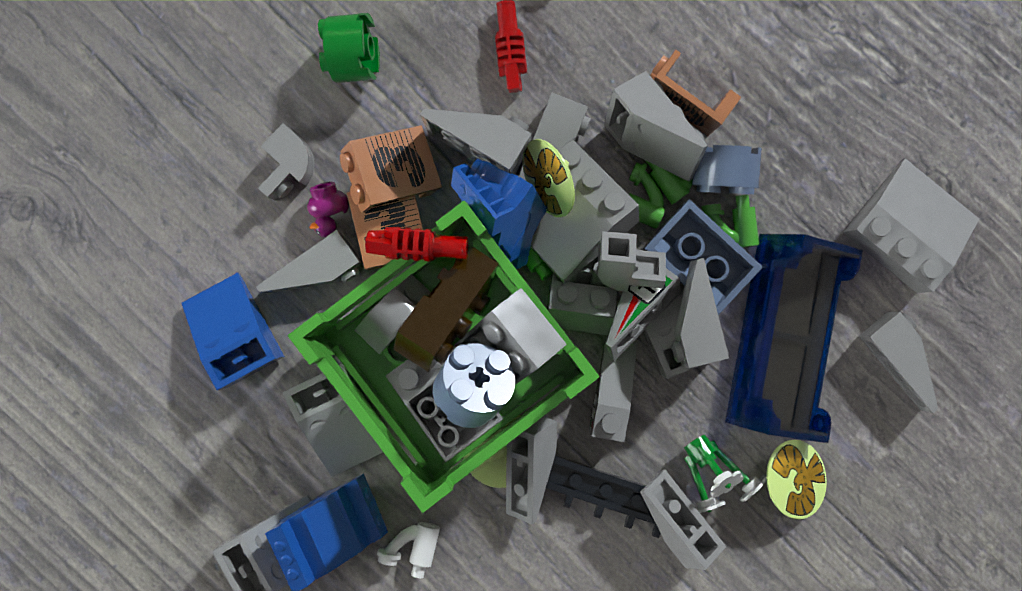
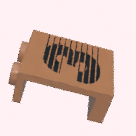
M675 50L670 58L663 55L650 76L661 84L664 93L672 103L681 108L686 120L708 137L722 125L741 99V96L730 89L711 109L666 76L681 53Z
M422 125L352 140L340 151L341 167L345 173H348L351 182L350 193L352 200L359 206L361 213L367 212L375 205L417 194L419 198L430 196L442 188Z
M347 192L362 260L366 270L382 268L393 260L385 258L384 255L366 253L365 238L369 230H384L385 227H401V229L421 228L423 230L415 195L378 204L367 212L361 213L359 206L353 202L351 193Z

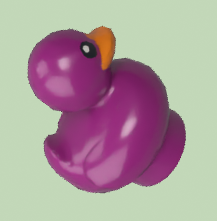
M332 181L311 187L312 197L307 204L309 214L316 218L309 228L314 229L319 236L325 238L336 231L337 228L335 220L330 216L339 212L345 214L349 209L347 195L337 190L335 182Z

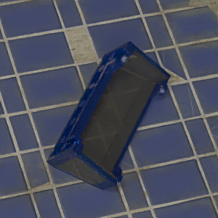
M759 234V245L756 248L755 260L762 266V269L750 281L725 423L767 435L828 443L832 424L831 417L825 409L819 408L832 330L841 281H849L857 275L860 269L863 250L806 234Z

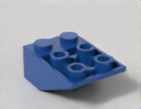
M239 272L181 303L200 360L216 390L228 388L285 357Z

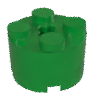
M369 13L328 16L326 19H319L318 31L320 38L323 40L324 51L319 53L320 67L323 72H329L335 83L376 80L377 78L373 73L379 72L380 68L378 37H372L369 28L375 27Z

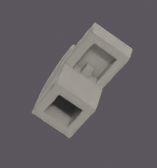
M282 123L261 146L280 164L258 188L263 194L274 201L278 198L282 199L290 193L294 187L292 182L295 179L307 186L313 176L315 166L314 157L309 146L287 125Z
M602 231L599 242L598 277L603 284L623 292L628 291L629 285L653 288L664 287L666 282V253L636 250L637 234Z
M410 274L366 315L355 331L380 354L396 338L398 330L423 295L428 296L431 292Z

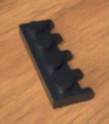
M555 455L546 488L566 495L563 507L570 508L574 497L595 504L594 517L600 519L604 508L627 515L624 527L631 529L635 518L654 524L652 530L653 537L659 538L661 535L640 493L646 485Z

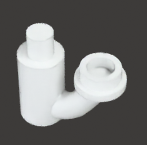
M419 522L418 525L407 527L386 548L378 549V562L388 566H396L397 561L401 559V553L398 550L409 541L414 540L409 560L413 564L411 576L424 578L426 567H431L440 527L427 522Z

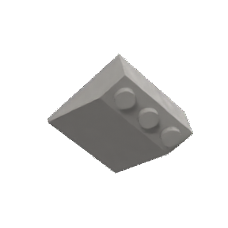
M423 109L420 114L429 135L473 162L478 158L510 174L516 175L522 165L525 149L531 141L532 133L527 131L529 126L514 116H511L509 120L502 115Z
M573 139L558 150V152L569 162L568 168L575 189L574 206L571 212L564 217H554L546 212L531 242L533 251L563 283L599 255V242L602 231L626 233L639 222V205Z
M904 158L843 233L916 293L934 292L955 266L979 218Z

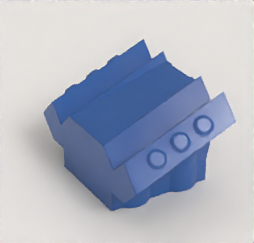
M478 158L471 168L466 163L454 167L451 187L458 194V197L462 201L465 200L516 270L526 265L532 237L546 213V206L533 184Z
M363 473L339 487L328 490L279 520L280 523L267 531L265 535L291 591H300L308 587L316 579L328 574L363 551L371 543L381 539L388 533V530Z

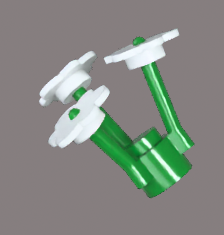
M705 434L684 447L688 454L684 460L691 470L701 501L696 502L699 513H709L712 509L725 505L724 500L716 502L715 497L729 492L741 481L745 484L742 487L745 494L740 498L741 502L747 501L752 495L757 493L767 481L765 475L759 479L756 476L750 479L720 450L714 440L710 442ZM717 457L733 472V474L730 471L722 472L720 467L715 462ZM697 464L701 469L709 465L717 476L713 481L715 485L710 489L712 491L711 498L707 496Z

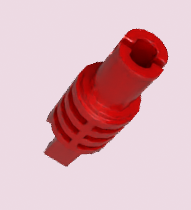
M503 0L496 3L499 31L496 32L495 43L499 77L506 76L509 93L522 92L521 74L527 73L524 35L521 29H518L515 1Z
M385 227L384 230L368 231L365 238V251L370 254L384 255L385 258L394 260L402 258L403 260L413 259L414 261L424 260L430 262L435 257L467 259L468 236L436 235V232L432 231V229Z

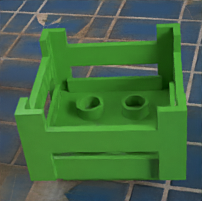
M465 200L436 221L437 226L432 231H435L436 235L468 236L469 245L499 263L487 295L491 298V301L481 316L475 313L470 321L473 323L469 331L491 310L522 288L567 344L537 370L515 385L511 398L499 412L504 420L449 461L445 462L386 378L387 374L408 360L394 350L396 338L378 354L355 331L366 315L410 274L432 292L441 281L437 278L443 267L450 270L456 258L435 257L430 262L424 260L416 262L345 318H342L343 315L414 262L413 259H393L325 312L316 313L287 335L309 365L317 364L401 474L403 480L400 484L422 513L450 493L457 482L568 397L572 399L600 377L489 235L485 226ZM456 338L452 343L453 347L461 339ZM336 356L342 362V364L345 366V368L348 370L351 376L355 379V381L358 383V385L361 387L364 393L368 396V398L371 400V402L374 404V406L377 408L380 414L384 417V419L387 421V423L390 425L393 431L397 434V436L400 438V440L403 442V444L406 446L409 452L416 459L415 463L412 462V460L405 453V451L402 449V447L399 445L396 439L392 436V434L389 432V430L386 428L383 422L379 419V417L376 415V413L373 411V409L370 407L367 401L363 398V396L360 394V392L357 390L354 384L350 381V379L347 377V375L344 373V371L341 369L338 363L334 360ZM560 384L558 388L552 391L549 395H547L545 398L539 401L536 405H534L532 408L526 411L523 415H521L510 425H508L497 435H495L484 445H482L480 448H478L471 455H469L467 458H465L463 461H461L458 465L455 466V464L459 460H461L463 457L469 454L472 450H474L485 440H487L489 437L495 434L498 430H500L502 427L508 424L511 420H513L515 417L521 414L524 410H526L528 407L534 404L537 400H539L541 397L547 394L550 390H552L554 387Z

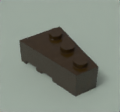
M468 244L467 259L456 258L450 270L443 267L437 276L441 281L428 296L423 295L397 332L394 350L428 373L437 362L442 365L453 350L451 345L456 338L462 340L472 326L473 322L470 320L475 313L481 316L489 305L491 298L487 295L499 263Z

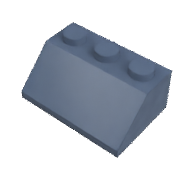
M690 199L684 202L644 247L646 251L666 253V268L678 276L680 283L684 286L690 261L704 258L718 315L762 269V266Z

